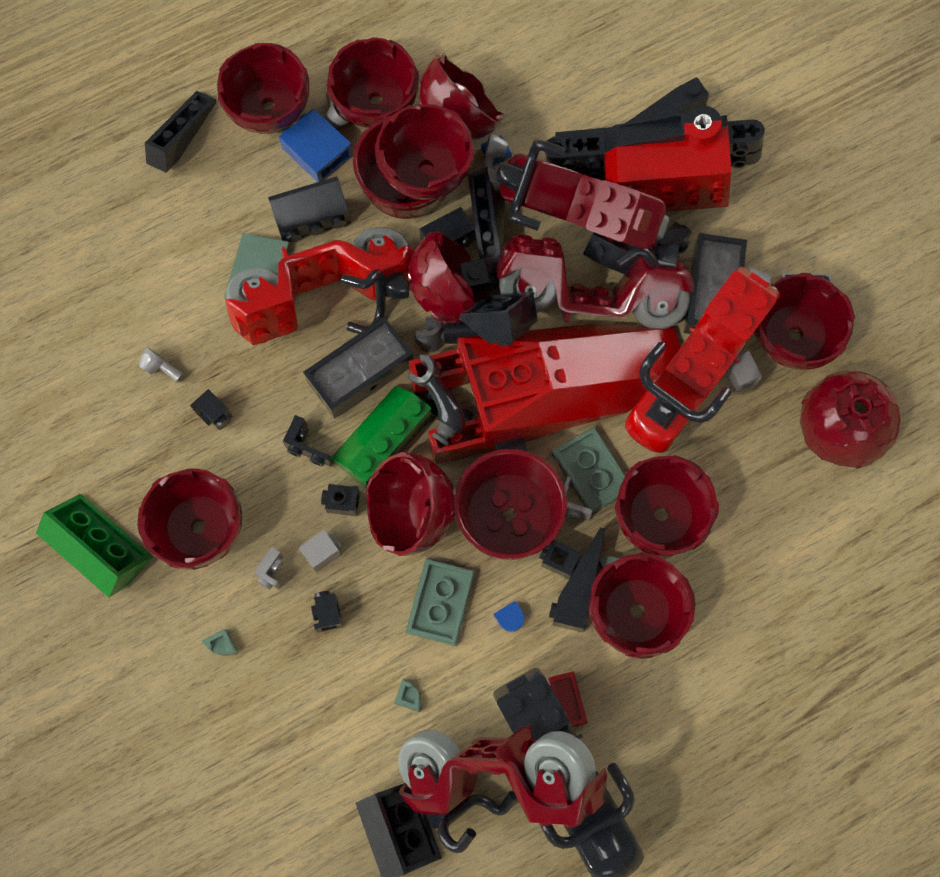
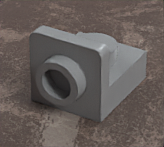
M273 547L270 548L254 573L259 577L257 581L259 584L269 590L272 586L279 590L281 585L270 576L272 573L276 574L283 564V555Z

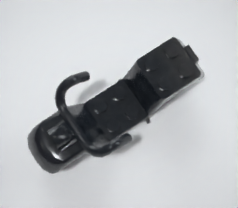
M538 667L528 670L493 692V697L513 734L522 727L532 726L531 738L536 740L554 731L566 732L578 739L583 737L582 734L576 735L568 716L546 677ZM611 763L608 765L607 770L623 796V802L619 808L605 787L603 795L604 804L594 814H589L579 826L565 827L569 835L568 837L559 836L553 825H540L547 840L554 847L561 849L575 847L591 877H628L638 870L644 860L643 851L625 820V817L633 809L635 801L633 790L616 763Z

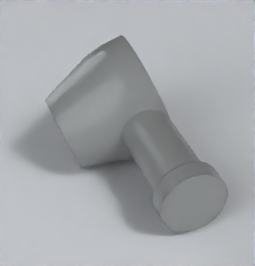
M327 91L326 97L331 107L325 119L335 129H338L350 121L340 114Z
M489 134L482 168L488 166L492 169L494 158L505 156L507 149L506 141L494 134Z
M146 347L139 362V366L149 374H153L161 369L174 379V382L178 383L184 376L183 372H179L152 349Z

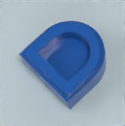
M516 601L493 614L500 627L507 632L518 631L524 623V614Z

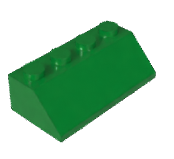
M394 386L331 457L332 461L363 487L367 488L370 477L380 463L388 457L402 452L433 417L432 408L414 393Z
M78 494L45 511L36 531V534L108 598L126 588L153 557L82 494Z

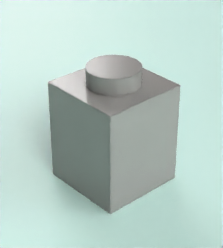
M750 351L742 354L740 352L737 356L740 362L737 364L733 361L725 372L734 393L757 385L762 378Z
M325 530L299 547L315 572H318L341 556L338 550L341 544L333 533L328 536Z

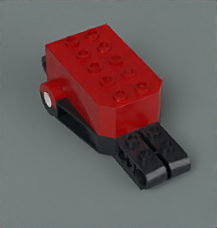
M698 106L685 113L623 123L608 128L555 132V137H551L546 142L566 148L564 155L561 158L545 152L546 162L596 179L606 177V181L622 186L632 185L634 190L660 198L666 206V212L728 207L731 167L742 168L746 165L756 164L761 159L765 128L758 120L727 121V115L720 116L716 109L710 106Z

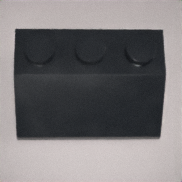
M338 176L268 197L282 241L296 242L302 237L319 235L325 230L342 228L347 223H351Z
M534 292L486 295L462 312L460 320L488 343H498V346L511 345L514 340L521 337L525 331L530 330V327L538 321Z
M405 783L375 793L355 803L381 877H400L442 859L426 814H420L411 809L399 793L400 788Z

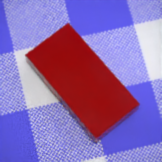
M574 671L549 677L550 686L572 726L577 727L588 724Z

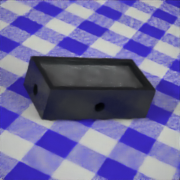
M703 233L698 234L694 245L691 268L694 291L689 293L690 305L685 316L683 333H692L689 330L690 327H696L705 309L732 272L738 267L745 266L747 240Z
M383 317L303 371V374L315 394L333 418L336 419L408 369L409 361L414 360V356L388 320Z

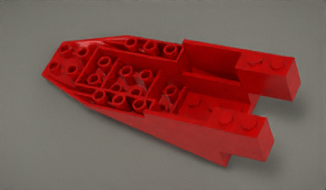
M594 323L525 331L521 337L514 340L513 344L508 346L488 343L481 336L458 338L457 349L431 355L430 357L439 367L441 379L449 389L468 384L469 378L478 409V418L465 421L462 433H455L453 438L449 437L447 440L449 442L448 446L431 436L433 432L436 434L438 429L428 431V443L434 463L439 465L493 451L494 444L524 437L525 442L554 435L556 431L629 412L647 390L640 380L639 370L650 351L658 342L666 344V350L650 369V377L654 381L681 348L674 328L653 329L638 325ZM420 358L409 361V374L412 373L417 377H423L426 374L428 367L421 363ZM412 382L413 390L417 397L428 394L427 387H421Z

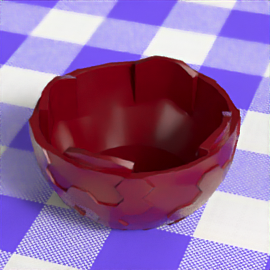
M377 37L357 39L343 46L338 51L329 66L326 87L331 101L345 119L358 126L368 128L376 121L382 120L384 117L393 115L397 111L414 104L419 90V71L412 57L403 46L391 39L387 40ZM373 97H380L382 99L378 104L370 102Z
M255 43L227 58L219 68L217 81L218 101L226 115L239 127L259 134H273L288 126L290 127L306 108L309 97L307 69L291 50L275 43ZM268 102L275 104L272 109H264L263 106Z
M444 53L442 55L436 54L422 75L419 105L434 104L451 111L454 110L460 115L462 121L469 129L472 141L483 138L495 131L502 123L504 114L498 111L487 97L482 82L473 73L463 71L447 59Z
M434 104L405 107L384 121L377 136L375 157L381 174L392 188L409 198L428 200L448 195L459 187L471 169L474 149L471 133L458 113ZM423 165H431L433 170L429 173H424L420 171V168Z
M441 231L430 232L417 245L408 266V282L412 280L410 289L415 299L426 312H433L432 318L446 323L463 322L460 320V314L489 294L485 289L472 291L464 278L456 273L459 264L470 262L471 256L462 245L453 242Z
M802 272L797 275L783 277L770 285L779 291L780 298L757 327L755 334L765 353L772 360L791 369L810 370L831 363L847 349L846 346L853 333L854 319L856 317L848 296L841 292L832 282L822 277L811 275V273ZM789 331H799L801 334V339H792L789 335Z
M841 371L830 374L819 381L811 390H808L801 402L800 425L805 443L821 460L839 466L859 469L872 465L876 460L883 457L898 438L901 426V411L898 401L883 381L868 373ZM854 403H863L867 409L866 413H858L854 408Z
M399 452V454L382 461L369 479L366 488L367 515L370 532L376 544L381 548L398 556L415 555L430 549L448 533V529L455 517L454 489L446 473L434 462L417 454Z
M676 455L657 456L639 461L626 471V476L619 487L615 513L621 531L634 546L645 553L670 557L694 550L705 542L718 517L719 503L714 486L710 480L711 478L699 465ZM656 509H664L668 514V518L664 521L657 520L654 516Z
M195 468L177 471L158 478L143 498L138 510V533L145 548L170 567L188 570L207 567L222 559L235 545L242 527L241 504L233 487L226 479L220 478L207 470ZM197 521L205 522V529L201 533L193 532V525Z
M641 552L622 557L607 564L601 570L591 588L589 612L597 634L605 643L625 654V656L645 659L668 653L680 644V641L689 631L692 622H694L696 603L688 578L674 565L658 555ZM633 605L641 606L644 610V616L639 619L632 617L630 607Z

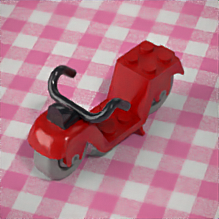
M385 227L365 230L355 238L352 244L341 240H334L289 256L285 246L281 247L282 259L278 263V274L266 268H251L238 273L231 279L227 286V299L225 301L230 323L233 329L252 345L266 343L269 340L289 335L298 330L295 295L340 280L341 284L350 286L371 300H376V312L372 322L374 324L385 316L387 297L393 299L409 298L408 286L412 280L408 282L407 273L414 250L408 245L407 240L402 234ZM349 321L346 330L359 334L369 326Z
M744 267L735 269L707 306L696 327H690L689 330L692 333L667 367L654 381L650 377V369L666 350V344L658 342L650 351L639 370L640 380L647 390L625 421V428L628 434L637 443L652 452L664 453L669 449L689 420L702 423L711 420L718 413L731 395V390L727 387L721 389L707 410L703 412L696 411L733 361L737 364L740 362L737 358L738 354L780 298L779 291L771 287L770 283L755 273L749 272Z

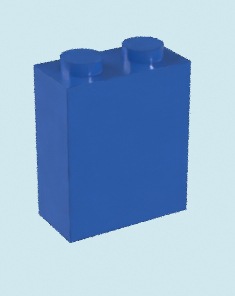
M314 108L308 113L302 114L294 125L286 128L281 136H279L282 149L316 182L325 180L353 156L351 143Z

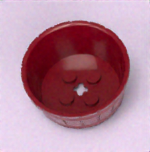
M387 116L369 126V129H366L358 139L353 153L354 173L363 192L381 212L399 219L419 218L436 209L443 202L446 195L437 199H413L396 191L385 180L377 165L375 144L384 121L389 117ZM423 165L420 168V171L424 173H429L433 170L431 165Z
M501 449L481 456L476 462L467 467L456 486L454 514L461 532L476 549L493 558L520 560L539 553L555 539L565 520L567 499L564 485L561 479L558 478L559 475L553 467L545 463V460L539 456L519 449ZM508 508H513V513L517 514L516 518H511V522L506 521V517L502 515V512L507 511Z

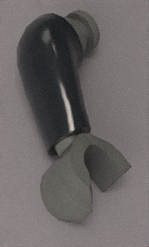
M427 316L425 319L427 331H417L414 337L421 350L435 352L443 346V341L445 344H458V338L479 335L465 323L445 324L444 328H442L439 321Z
M420 355L421 363L428 367L426 374L423 377H417L410 373L408 378L421 387H427L438 409L439 416L437 420L440 421L437 426L438 432L436 434L433 432L431 436L448 446L449 442L447 440L449 437L453 438L455 433H462L465 425V416L461 405L441 379V371L436 362L428 355Z

